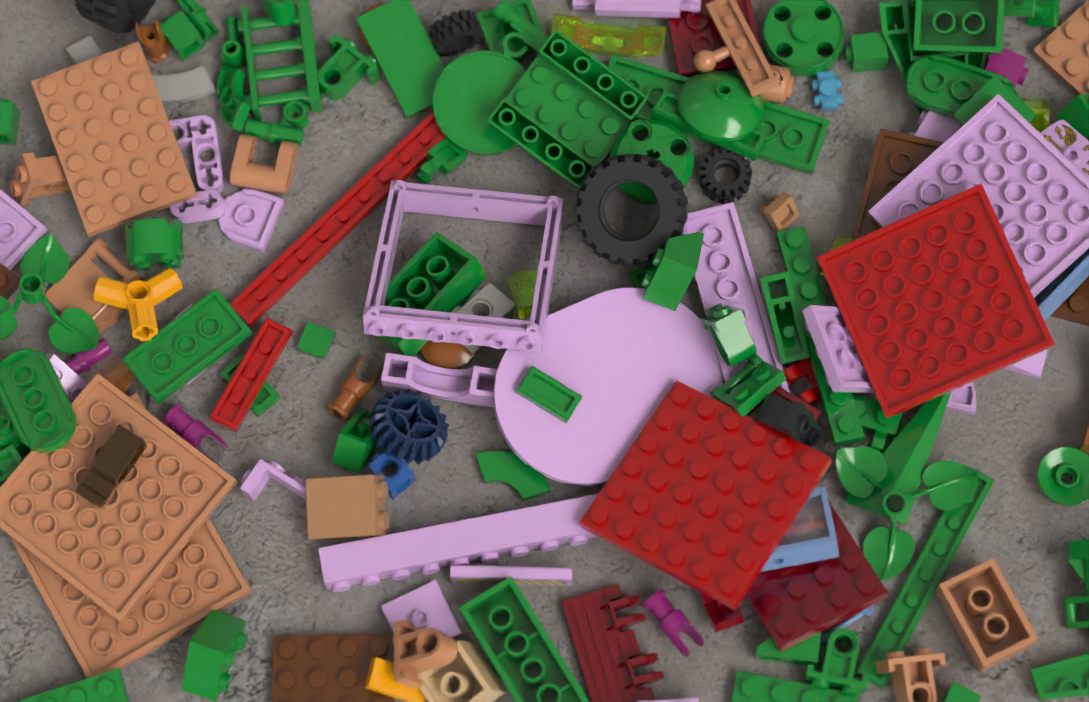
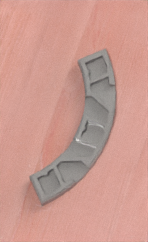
M91 36L66 47L75 65L105 54L96 45ZM203 65L178 74L152 75L163 104L186 103L204 98L216 92Z

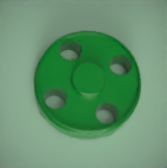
M781 0L772 7L764 20L761 41L764 53L771 65L787 67L791 75L805 77L833 68L841 54L845 32L838 11L826 0ZM817 15H824V16H826L828 19H827V20H819L818 18H816V16H817ZM778 16H784V17H786L788 20H787V21H779V20L776 19V17H778ZM825 51L828 52L830 56L822 57L818 54V52ZM785 52L790 56L788 58H781L778 56V53Z
M640 119L632 122L616 138L610 157L624 154H641L655 158L665 166L670 167L684 188L686 187L692 174L694 158L690 140L678 128L664 121ZM636 132H643L648 137L643 141H638L634 139L633 135ZM675 146H680L686 152L682 155H675L670 150ZM626 182L618 185L623 194L636 202L658 204L653 192L643 184Z

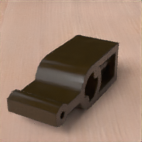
M118 425L94 459L90 471L78 485L75 492L102 509L114 489L124 481L147 448L145 441L121 425Z

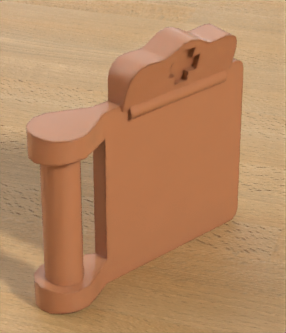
M101 238L95 240L84 255L68 270L66 276L45 293L48 301L61 313L70 307L79 308L87 312L94 320L99 335L106 328L115 325L119 315L125 309L94 301L93 294L99 277H109L92 260L99 256L122 278L121 282L129 284L141 278V275L136 270H130L108 250L107 243Z

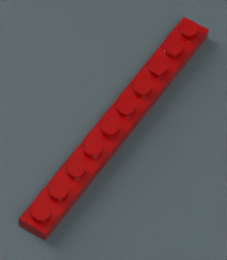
M433 112L230 303L231 307L250 327L254 325L388 197L391 181H405L427 160V152L445 139L436 124Z

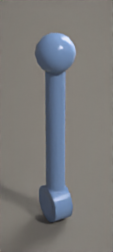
M873 606L851 616L828 632H821L820 641L827 643L830 635L835 630L846 628L863 616H871L874 611Z

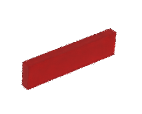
M266 317L210 414V421L235 433L238 431L292 336V329Z

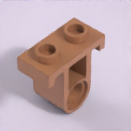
M34 152L22 154L18 165L15 167L12 180L9 181L10 193L12 197H16L21 207L30 205L31 198L55 195L70 189L58 155L35 158Z
M406 620L394 622V635L392 638L394 646V680L411 689L422 687V680L417 678V673L450 664L457 654L458 647L456 641L434 628L421 629Z
M932 648L913 650L914 656L905 657L904 651L885 654V660L875 662L877 674L891 672L896 702H914L912 698L914 690L918 693L919 702H936L932 667L946 665L944 652L933 654Z

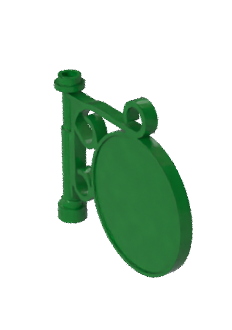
M501 0L491 14L499 22L503 20L505 23H509V27L514 31L506 35L502 42L503 54L493 51H475L458 57L442 71L433 92L432 109L439 130L454 146L473 155H498L518 145L489 124L487 120L503 98L506 99L526 72L514 59L523 57L527 48L538 55V51L549 38L517 13V10L513 7L514 4L509 0ZM511 39H517L525 46L520 52L515 53L508 49L507 42ZM524 150L528 156L535 158L533 155Z

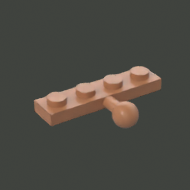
M714 0L706 4L707 11L725 46L712 52L709 50L697 52L694 56L695 68L700 72H710L714 69L716 62L731 56L751 97L777 87V79L736 1Z

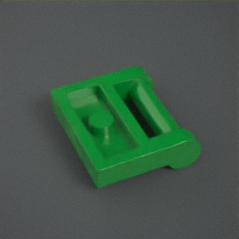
M757 354L751 356L748 359L749 363L721 387L717 386L711 391V395L715 400L733 408L741 417H744L787 379L782 370L763 361Z

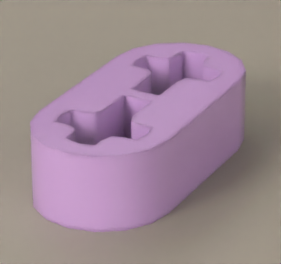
M205 190L197 192V197L170 206L172 214L181 223H193L219 218L225 212L227 205L218 191Z

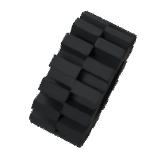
M464 9L458 13L455 11L451 12V15L448 17L447 15L442 16V20H436L434 22L435 25H431L429 35L437 53L445 57H449L451 54L456 56L458 52H467V48H474V44H479L481 42L480 39L484 37L483 29L475 12L471 10L465 12Z
M722 147L721 152H718L717 149L712 150V155L707 154L705 161H702L700 166L699 179L700 187H703V193L706 196L710 194V199L713 201L719 198V203L723 204L725 199H729V203H732L736 197L738 200L743 198V193L746 194L751 183L752 167L750 168L749 159L745 160L744 156L738 155L733 151L727 152V149ZM720 167H730L736 172L737 178L731 184H721L715 179V171Z

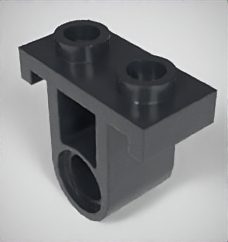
M771 394L767 396L754 417L755 421H759L774 431L777 430L791 437L794 441L801 442L809 447L817 444L820 432L822 431V428L803 403L796 400L791 403Z

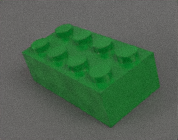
M436 231L389 282L384 306L451 313L458 305L461 306L485 280L487 275L476 257ZM364 310L358 315L362 322ZM375 336L398 354L413 357L429 341L392 336Z

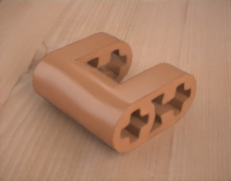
M241 134L237 142L230 173L231 186L288 194L298 156V143L282 141L276 166L253 163L257 145L256 137Z

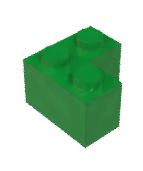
M214 609L210 612L190 640L181 687L182 691L214 702L222 691H228L232 681V674H229V669L234 664L237 652H242L247 643L248 634L244 633L246 620Z

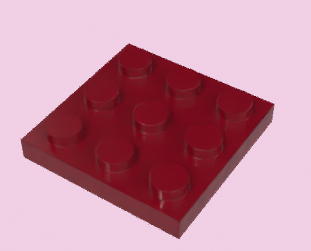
M701 0L699 12L680 11V18H667L677 73L679 75L693 77L704 73L698 71L694 66V56L700 50L712 52L725 46L706 8V4L714 0ZM735 0L760 47L751 0ZM731 56L716 62L714 69L711 71L726 72L737 70Z

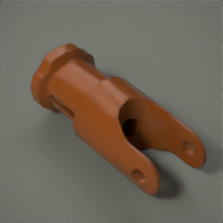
M155 18V24L139 26L136 22L135 32L147 59L153 63L165 61L170 54V48L158 20Z
M365 355L360 358L340 385L341 390L333 402H328L325 406L333 416L344 422L349 420L348 414L354 405L363 400L382 371L381 367L369 382L360 381L356 377V369L366 357Z

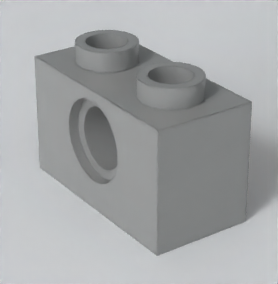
M489 283L482 290L476 289L463 307L458 305L451 313L511 319L516 304ZM463 345L473 354L482 347L478 345Z

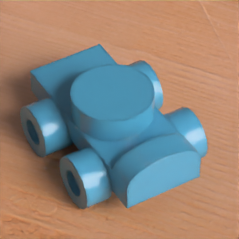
M834 71L818 72L817 79L811 81L812 91H819V95H813L814 107L820 106L821 111L838 110V105H843L842 93L836 92V89H841V78H835Z

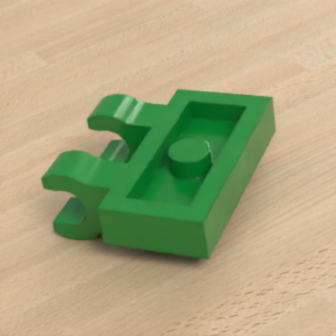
M853 394L862 429L875 433L871 448L882 453L886 437L893 439L896 436L902 413L887 419L879 401ZM853 443L846 444L845 446L852 447Z

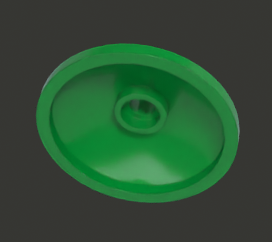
M723 71L700 73L690 78L682 86L677 102L679 115L688 128L704 138L721 142L740 140L752 134L759 126L764 110L760 95L751 97L741 77Z

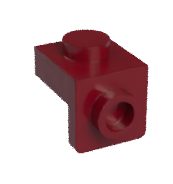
M700 592L703 608L715 633L744 622L739 607L733 610Z

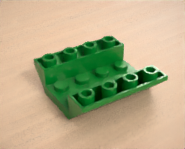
M555 29L538 51V56L506 99L503 98L487 122L570 184L580 189L586 174H589L594 169V166L605 159L618 135L630 125L648 97Z

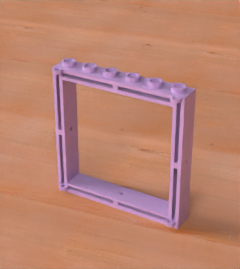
M402 180L391 181L363 312L364 334L487 346L496 349H516L525 352H542L562 227L564 198L407 183ZM412 212L545 226L530 321L384 306L403 213Z

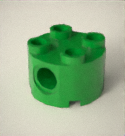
M144 219L133 221L132 228L129 224L124 226L126 262L134 265L135 270H151L152 265L163 264V267L167 269L181 267L184 253L183 228L180 221L173 220V225H168L167 219Z

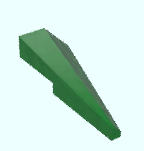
M951 391L923 403L916 415L903 426L882 451L887 461L888 473L885 479L879 483L888 492L899 490L906 495H910L918 491ZM876 487L872 494L865 498L856 497L850 493L845 495L843 502L891 521V515L883 507L884 496ZM915 499L909 501L908 508L904 513L897 515V524H907Z

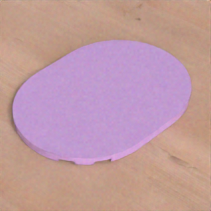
M617 288L596 294L548 315L542 352L507 349L496 372L493 396L494 411L501 433L513 452L526 465H530L533 469L542 473L543 476L554 481L584 486L605 484L676 380L713 398L711 391L717 386H722V371L710 332L704 328L701 320L689 308L679 303L676 311L643 299V288ZM531 365L583 396L567 423L515 393Z

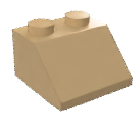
M457 641V654L450 664L417 674V678L422 680V687H419L428 702H494L506 692L473 642Z

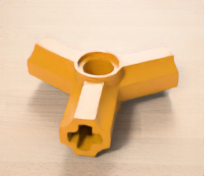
M166 268L146 281L136 280L129 284L106 277H99L93 297L96 302L126 309L130 318L133 338H137L140 341H148L158 334L154 306L182 289V282L172 268Z

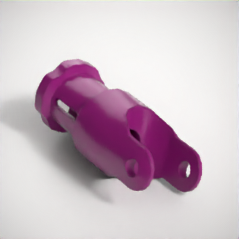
M180 403L175 405L166 414L162 423L167 427H172L181 435V438L215 463L213 459L203 452L201 448L202 439L209 435L227 448L226 443L199 419L194 420L184 412V407Z
M660 589L643 603L642 607L645 610H650L659 621L658 626L678 651L687 657L689 656V650L680 639L679 632L688 634L699 646L704 645V640L682 611L675 609L665 597L666 592L664 589Z

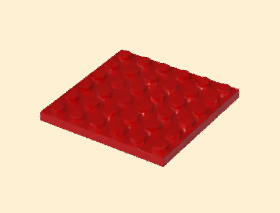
M982 183L817 257L887 419L1055 346Z
M676 380L579 524L581 528L736 610L832 463L831 457L801 442H796L791 437L777 430L774 431L769 426L755 421L747 415L741 417L733 408Z

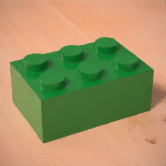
M916 0L913 50L916 52L1003 55L1006 0Z

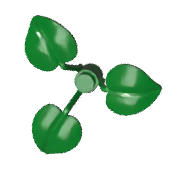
M51 233L37 240L23 256L20 264L23 277L19 282L21 293L16 295L14 306L10 308L9 301L0 296V340L9 337L17 329V320L13 314L18 311L21 302L24 300L28 304L42 302L51 317L56 321L49 328L48 332L50 343L56 350L65 354H76L95 349L99 343V332L92 317L82 309L70 307L62 313L60 318L45 296L43 282L48 284L60 282L70 268L66 252Z
M862 446L840 448L836 454L837 473L844 488L856 497L865 498L870 496L876 487L884 496L883 507L885 511L891 515V529L883 526L876 527L867 534L863 543L864 555L880 581L889 580L901 573L914 555L915 543L912 535L904 530L896 531L897 515L907 510L909 501L930 493V501L935 507L945 511L955 510L967 501L978 479V474L962 463L938 461L928 466L923 472L922 479L928 488L910 495H906L899 490L888 492L879 483L885 479L888 473L887 461L881 452L871 447Z

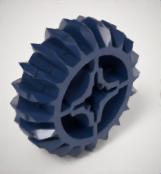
M398 388L394 393L388 392L380 400H377L370 413L368 428L372 431L371 438L378 440L377 448L384 447L386 449L385 456L391 453L396 457V461L403 458L407 465L413 460L419 465L424 460L429 462L441 452L447 441L449 424L445 422L446 415L439 413L440 406H433L431 404L432 398L426 400L422 398L421 392L414 395L410 389L403 393Z

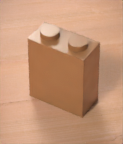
M373 474L305 479L308 539L387 535L386 529L389 527L390 519L388 512L385 511L388 485L384 481V475Z

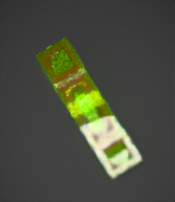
M554 14L551 34L557 29L588 53L608 56L616 55L619 57L663 55L666 27L638 24V28L582 22V17Z

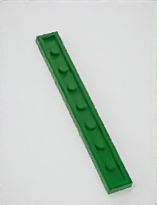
M975 469L973 470L978 474V479L969 498L961 507L955 510H943L855 673L860 678L863 675L869 676L868 682L880 689L884 687L891 672L877 674L875 662L885 660L886 653L900 652L905 648L994 482L992 478Z

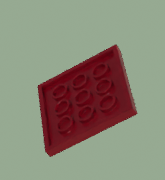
M830 502L829 506L837 537L839 557L760 572L745 595L780 653L888 598V591Z

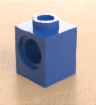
M380 450L371 458V463L368 467L372 475H383V470L387 466L393 465L398 468L395 475H384V481L388 485V494L395 499L413 484L416 478L414 472L402 459L396 461V457L390 453L385 456L386 451Z

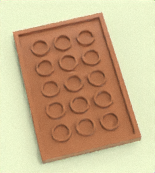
M139 41L31 81L89 237L198 196Z

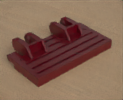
M619 584L561 601L591 702L655 700L652 687L639 691L637 687L657 682L665 677L663 671H653L649 674L634 677L632 669L653 664L659 658L655 652L635 657L641 655L634 630L631 629L620 633V629L644 622L646 616L645 613H635L616 619L615 611L636 606L641 602L639 595L622 598L623 595Z

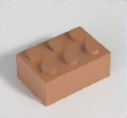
M994 558L938 585L935 594L978 673L1032 648L1039 640Z

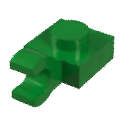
M445 138L427 152L426 158L429 161L420 167L422 172L417 175V178L423 184H427L439 171L447 176L463 164L468 155Z

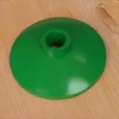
M1072 447L1057 448L1046 454L1041 460L1037 471L1038 484L1044 495L1051 501L1064 506H1075L1089 499V456L1083 451ZM1061 476H1069L1071 479V483H1063L1061 481Z

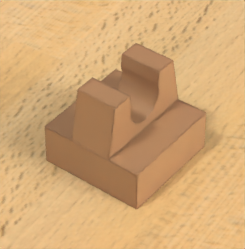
M782 192L780 195L774 194L771 197L773 202L767 207L762 205L759 208L762 216L775 231L786 229L800 215L792 196L786 192Z

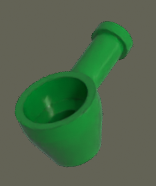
M237 17L225 18L227 41L220 49V60L224 65L240 69L247 63L246 48L238 40ZM236 48L234 53H228L229 49Z

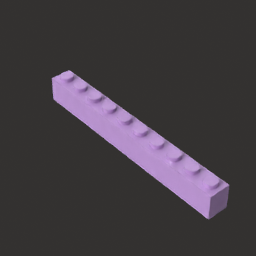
M598 494L318 548L324 584L327 590L332 589L333 592H342L351 588L350 585L360 583L363 586L377 585L380 583V579L392 577V580H403L409 578L411 573L421 571L422 574L429 575L439 572L442 567L452 565H470L469 562L481 560L482 563H491L499 560V556L511 554V557H521L529 554V550L539 548L543 552L552 551L559 548L558 545L570 543L571 546L587 543L588 539L598 537L581 528L579 524Z

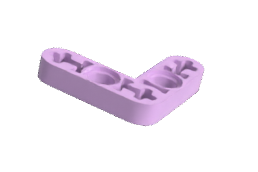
M206 115L169 121L172 129H181L183 131V136L177 140L179 148H193L196 177L200 190L222 192L225 181L218 132L214 120ZM202 125H206L208 128L204 135L200 133ZM187 127L191 128L193 137L189 138ZM209 149L215 152V156L211 161L204 162L200 160V154L204 150ZM206 170H211L216 180L212 187H208L206 183L208 182Z

